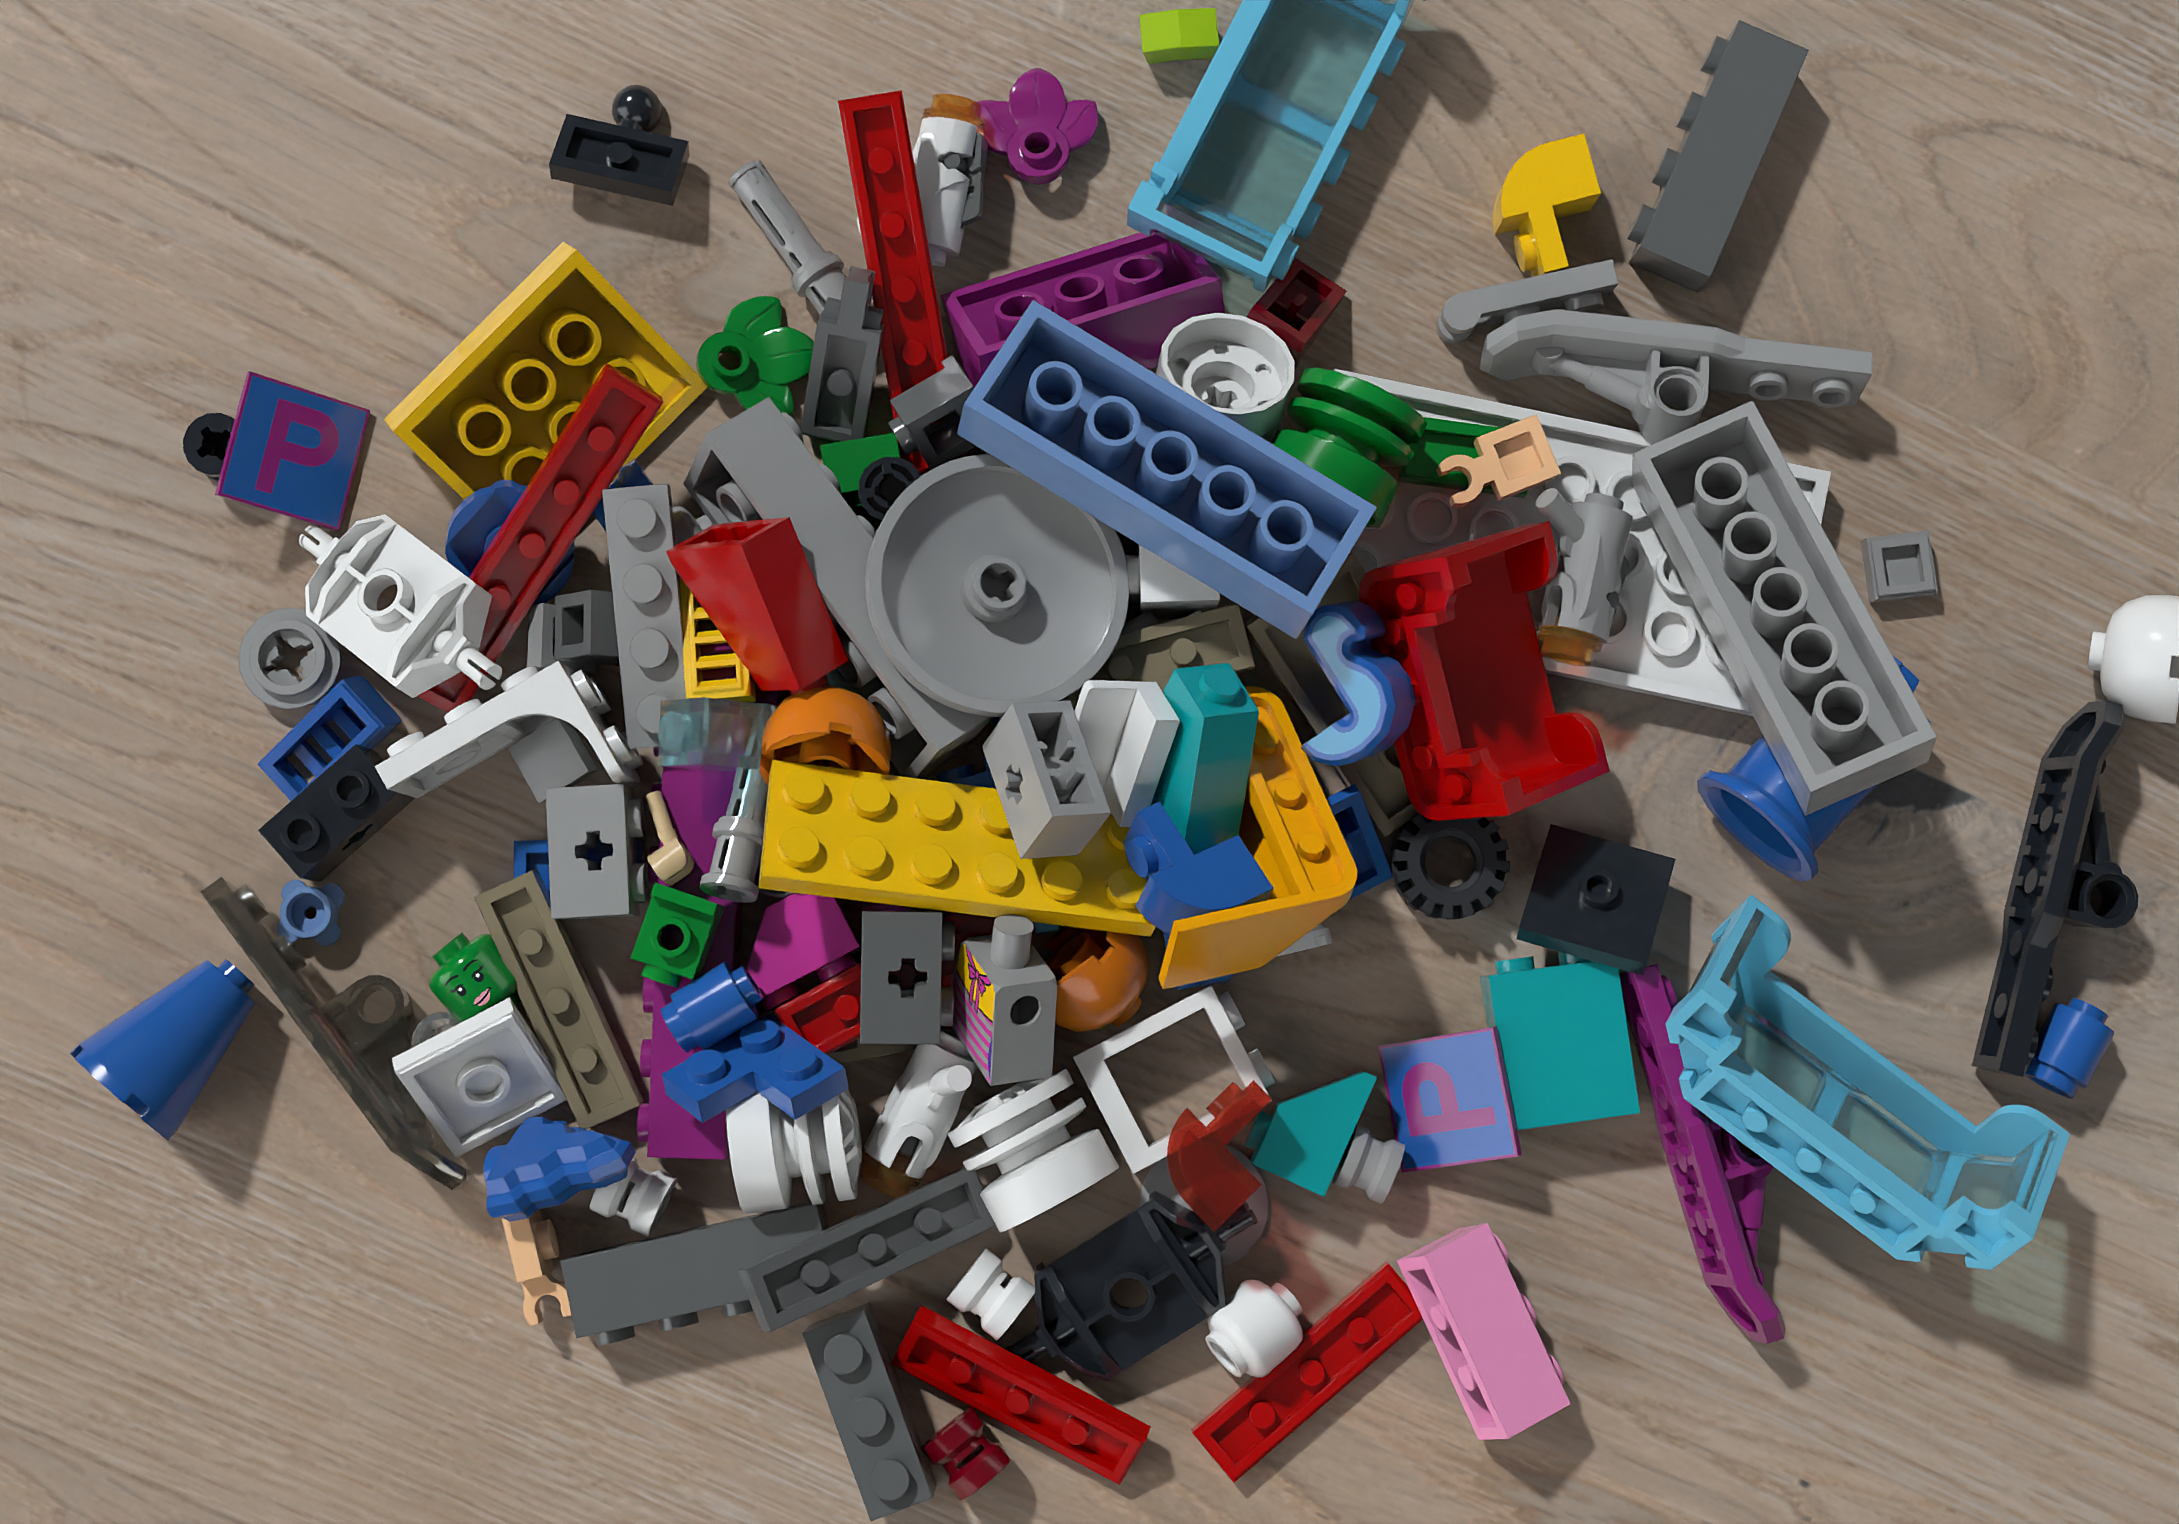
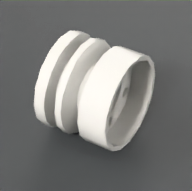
M1211 313L1191 317L1172 329L1162 344L1156 374L1271 443L1276 431L1282 430L1283 415L1287 410L1294 384L1295 361L1286 343L1267 326L1241 315Z
M1067 1069L1052 1074L1049 1078L1019 1082L974 1107V1110L957 1128L947 1133L955 1148L982 1135L987 1148L963 1162L967 1171L978 1170L997 1163L1002 1175L990 1183L981 1192L980 1196L1000 1232L1013 1228L1045 1212L1119 1168L1099 1129L1088 1130L1071 1137L1067 1132L1065 1125L1079 1115L1086 1107L1082 1097L1058 1109H1055L1050 1097L1074 1084Z
M848 1089L796 1120L758 1092L726 1109L727 1136L732 1172L738 1200L744 1214L787 1209L790 1207L792 1178L803 1177L805 1189L813 1205L825 1202V1173H831L835 1193L839 1201L857 1198L858 1173L860 1163L862 1162V1144L855 1100L851 1097Z

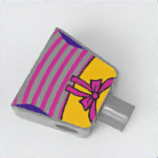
M1014 914L997 917L994 921L993 934L968 937L961 942L951 987H953V1026L951 1027L990 1086L1049 1078L1052 1076L1057 1000L1056 978L1031 944L1034 929L1033 923L1023 916Z

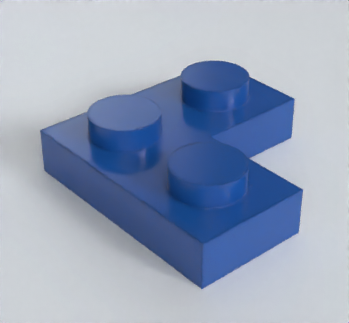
M770 1014L750 1022L742 1027L741 1030L721 1040L707 1050L692 1054L686 1061L661 1074L666 1095L702 1123L756 1092L796 1120L849 1089L845 1067Z

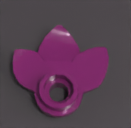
M1034 68L1025 72L1017 79L1010 90L1009 101L981 100L976 102L974 124L978 127L977 132L984 133V137L988 141V150L1007 156L1008 163L1016 175L1030 184L1043 185L1054 181L1060 176L1068 164L1071 152L1085 146L1093 139L1098 128V110L1096 102L1092 100H1073L1066 103L1064 90L1058 79L1044 69ZM1036 147L1048 148L1039 154L1029 152V150Z

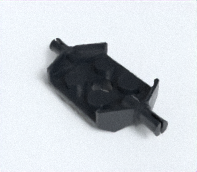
M1156 1191L1150 1193L1147 1203L1047 1266L1043 1262L1036 1266L1034 1281L1039 1324L1036 1326L1035 1331L1013 1345L1007 1346L1005 1349L1030 1363L1035 1362L1047 1353L1052 1358L1059 1355L1083 1374L1105 1381L1109 1380L1215 1314L1218 1310L1226 1307L1222 1252L1226 1250V1241L1251 1225L1258 1223L1252 1209L1249 1210L1248 1203L1241 1199L1237 1204L1215 1218L1211 1219L1208 1217L1204 1219L1203 1216ZM1124 1278H1133L1140 1281L1146 1287L1148 1298L1140 1306L1133 1308L1124 1307L1114 1300L1111 1294L1112 1286Z

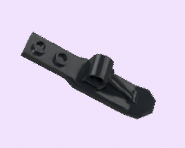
M2108 700L2088 702L2061 727L2041 758L2004 909L2002 944L1972 1062L1973 1067L1995 1073L2024 1076L2025 1067L2032 1061L2037 1050L2038 1033L2035 1026L2041 1003L2048 997L2053 985L2054 974L2050 965L2057 936L2063 923L2075 927L2115 929L2126 925L2136 913L2139 896L2135 884L2128 876L2122 873L2118 864L2113 862L2107 811H2103L2099 776L2106 768L2105 758L2123 732L2124 711L2121 704ZM2096 885L2102 894V905L2097 913L2093 911L2090 904V894Z

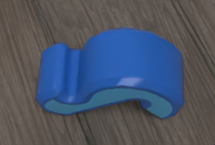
M1359 601L1339 602L1323 605L1315 609L1305 625L1303 635L1307 646L1350 712L1301 747L1315 762L1333 766L1361 761L1388 749L1409 727L1416 702L1410 676L1399 662L1372 649L1371 640L1385 634V624L1373 608Z

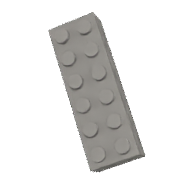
M768 397L706 433L683 483L713 525L790 517L848 660L826 674L828 683L831 686H837L854 692L876 707L889 730L891 743L890 768L896 776L922 779L964 751L993 717L961 712L933 700L914 687L891 663L875 635L866 602V564L876 532L864 517L855 515L841 496V487L833 472L824 464H818L805 447L801 430L794 419L787 413H780Z
M1753 400L1633 453L1632 486L1805 816L1927 763L1937 736Z

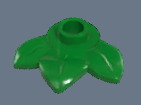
M772 296L754 297L732 308L727 315L723 332L713 334L703 342L697 354V372L703 383L711 390L724 395H734L745 411L769 397L780 413L784 412L791 416L794 413V402L787 385L809 374L814 341L805 333L796 329L780 327L782 310L778 298ZM726 352L732 353L739 359L740 367L736 370L725 369L719 363L718 356Z

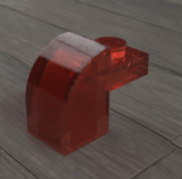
M1254 1080L1244 1090L1233 1081L1206 1108L1214 1117L1207 1126L1186 1108L1177 1119L1169 1137L1167 1165L1172 1183L1181 1198L1214 1232L1262 1185L1225 1147L1272 1100Z

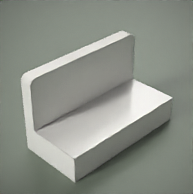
M1088 680L1083 684L1074 712L1109 809L1119 827H1131L1137 812L1151 805L1180 720L1157 682Z

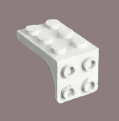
M557 661L538 672L535 666H531L513 674L502 682L503 693L484 704H481L479 699H473L459 705L444 716L447 723L446 726L426 737L420 731L400 739L387 749L390 758L374 766L388 790L419 798L533 733L554 718L570 723L588 739L608 775L614 782L625 784L632 788L641 784V779L635 769L644 763L637 749H628L626 732L620 733L615 725L610 727L604 714L612 710V706L597 680L593 676L589 678L583 669L575 672L560 661Z

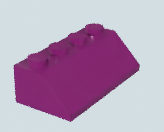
M1156 229L1150 237L1141 232L940 295L942 306L968 379L974 388L1033 300L1044 307L1045 302L1052 303V312L1148 370L1158 367L1162 344L1174 327L1191 317L1211 313L1225 314L1221 280L1200 252Z

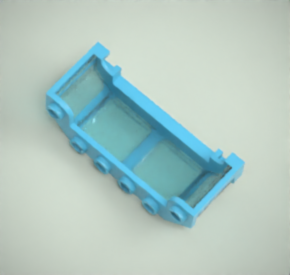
M1243 0L1160 162H1155L1148 182L1141 181L1127 210V226L1149 237L1152 233H1155L1254 282L1253 288L1264 293L1273 276L1283 280L1300 246L1294 243L1296 236L1307 241L1322 212L1323 206L1314 201L1324 181L1335 186L1349 159L1351 151L1342 146L1351 128L1354 127L1363 131L1377 104L1379 96L1370 91L1379 73L1381 72L1390 77L1405 49L1407 42L1398 38L1415 0Z
M1750 895L1715 929L1711 936L1713 947L1688 994L1673 1008L1665 1023L1669 1041L1679 1045L1684 1069L1679 1077V1083L1683 1098L1896 1260L1921 1262L1925 1251L1966 1255V1267L1992 1270L2034 1238L2070 1133L2040 1111L2024 1105L2003 1106L1978 1126H1975L1770 971L1785 956L1791 943V932L1786 922L1777 913L1753 895Z

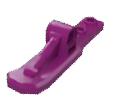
M1657 964L1646 966L1643 976L1628 971L1619 973L1624 1009L1652 1097L1657 1130L1704 1282L1728 1317L1754 1342L1769 1344L1784 1339L1786 1328L1781 1312L1762 1287L1764 1277L1761 1270L1757 1267L1759 1229L1763 1230L1766 1176L1771 1173L1773 1166L1754 1151L1749 1156H1745L1738 1147L1737 1138L1712 1119L1706 1118L1704 1113L1683 1098L1679 1083V1077L1684 1069L1679 1045L1670 1043L1665 1025L1673 1008L1677 1005L1676 995L1670 980L1665 975H1660Z

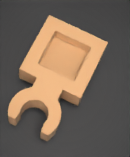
M1537 414L1477 437L1473 443L1479 457L1473 459L1466 455H1453L1443 460L1436 469L1439 477L1453 471L1463 473L1468 479V489L1454 494L1449 499V503L1453 508L1469 505L1477 498L1482 488L1491 485L1497 501H1501L1557 479L1561 475Z

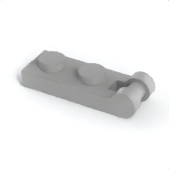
M1613 259L1455 294L1446 301L1436 322L1438 336L1444 342L1451 345L1461 344L1471 336L1474 328L1501 322L1505 324L1521 315L1564 308L1569 311L1587 313L1596 311L1604 306L1603 300L1608 299L1619 284Z

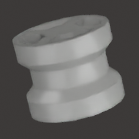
M1356 1125L1335 1171L1333 1184L1344 1189L1351 1186L1359 1187L1366 1191L1369 1199L1382 1204L1391 1189L1400 1167L1405 1144L1393 1139L1383 1143L1372 1138L1368 1129Z

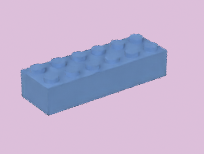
M1034 300L965 401L957 434L1295 639H1297L1377 508Z

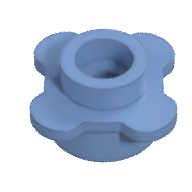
M292 880L286 883L281 891L283 898L280 906L281 921L277 925L279 936L289 943L297 942L301 938L315 939L322 946H330L336 943L341 936V928L337 924L338 911L346 899L343 889L334 883H327L322 888L307 886L301 880ZM309 907H314L317 911V915L313 919H309L306 916V910Z

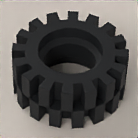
M1418 813L1399 830L1400 833L1397 839L1393 841L1390 851L1393 855L1389 866L1396 881L1394 886L1398 894H1402L1408 901L1406 904L1412 909L1419 910L1425 913V916L1434 919H1461L1486 909L1494 902L1495 896L1502 892L1506 882H1503L1505 874L1510 872V861L1506 859V850H1509L1506 839L1502 840L1497 831L1500 827L1494 820L1488 821L1485 817L1437 821L1427 819ZM1439 838H1457L1464 842L1472 852L1474 861L1472 873L1459 886H1442L1432 880L1426 870V852L1430 845Z

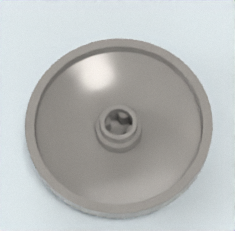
M980 454L952 460L930 470L909 485L895 500L878 527L869 550L866 564L865 593L871 624L882 649L901 675L914 687L933 700L955 710L978 716L1003 717L1012 703L1062 701L1076 692L1097 673L1112 653L1124 626L1129 599V577L1125 554L1115 529L991 454Z

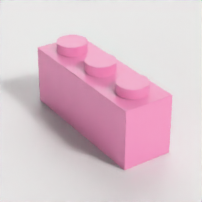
M1488 1223L1458 1228L1396 1260L1478 1440L1509 1439L1571 1404L1563 1388L1564 1376L1555 1358L1546 1351L1535 1327V1311L1529 1300L1519 1292L1508 1268L1509 1257L1507 1250L1498 1236L1492 1233Z

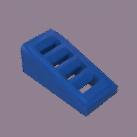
M358 675L345 678L257 765L286 797L292 801L355 744L373 749L402 720L364 677ZM346 705H348L357 714V716L367 725L366 727L358 720V718L349 710V708ZM333 719L352 740L347 746L326 724L328 721ZM310 737H313L331 756L333 760L329 764L307 742ZM292 753L314 774L315 777L309 783L287 760Z

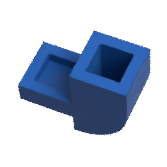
M1160 802L1137 812L1123 842L1126 856L1132 869L1137 875L1147 879L1136 907L1149 922L1169 934L1175 920L1266 901L1274 889L1239 835L1194 855Z

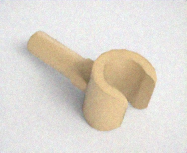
M654 791L647 794L646 799L655 823L657 835L664 846L649 855L647 860L657 876L662 881H665L668 886H672L691 873L694 868V860L672 827L661 791Z

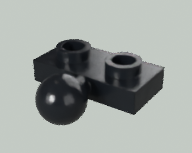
M630 85L617 93L612 103V115L617 125L566 114L549 162L551 179L670 206L674 205L690 156L689 141L651 133L659 124L662 116L661 102L651 89L642 85Z

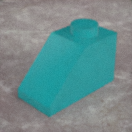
M1357 1071L1275 1102L1270 1114L1260 1110L1244 1144L1254 1150L1250 1162L1257 1167L1324 1197L1377 1077L1363 1071Z

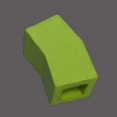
M1216 8L1174 9L1139 14L1142 53L1148 64L1176 60L1212 59L1219 47Z

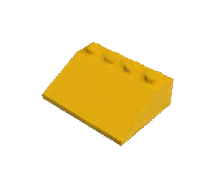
M562 242L384 418V421L407 446L465 500L472 493L482 488L490 487L495 482L501 480H512L520 485L528 486L606 363L660 395L664 401L623 466L636 459L707 386L684 359L577 249Z

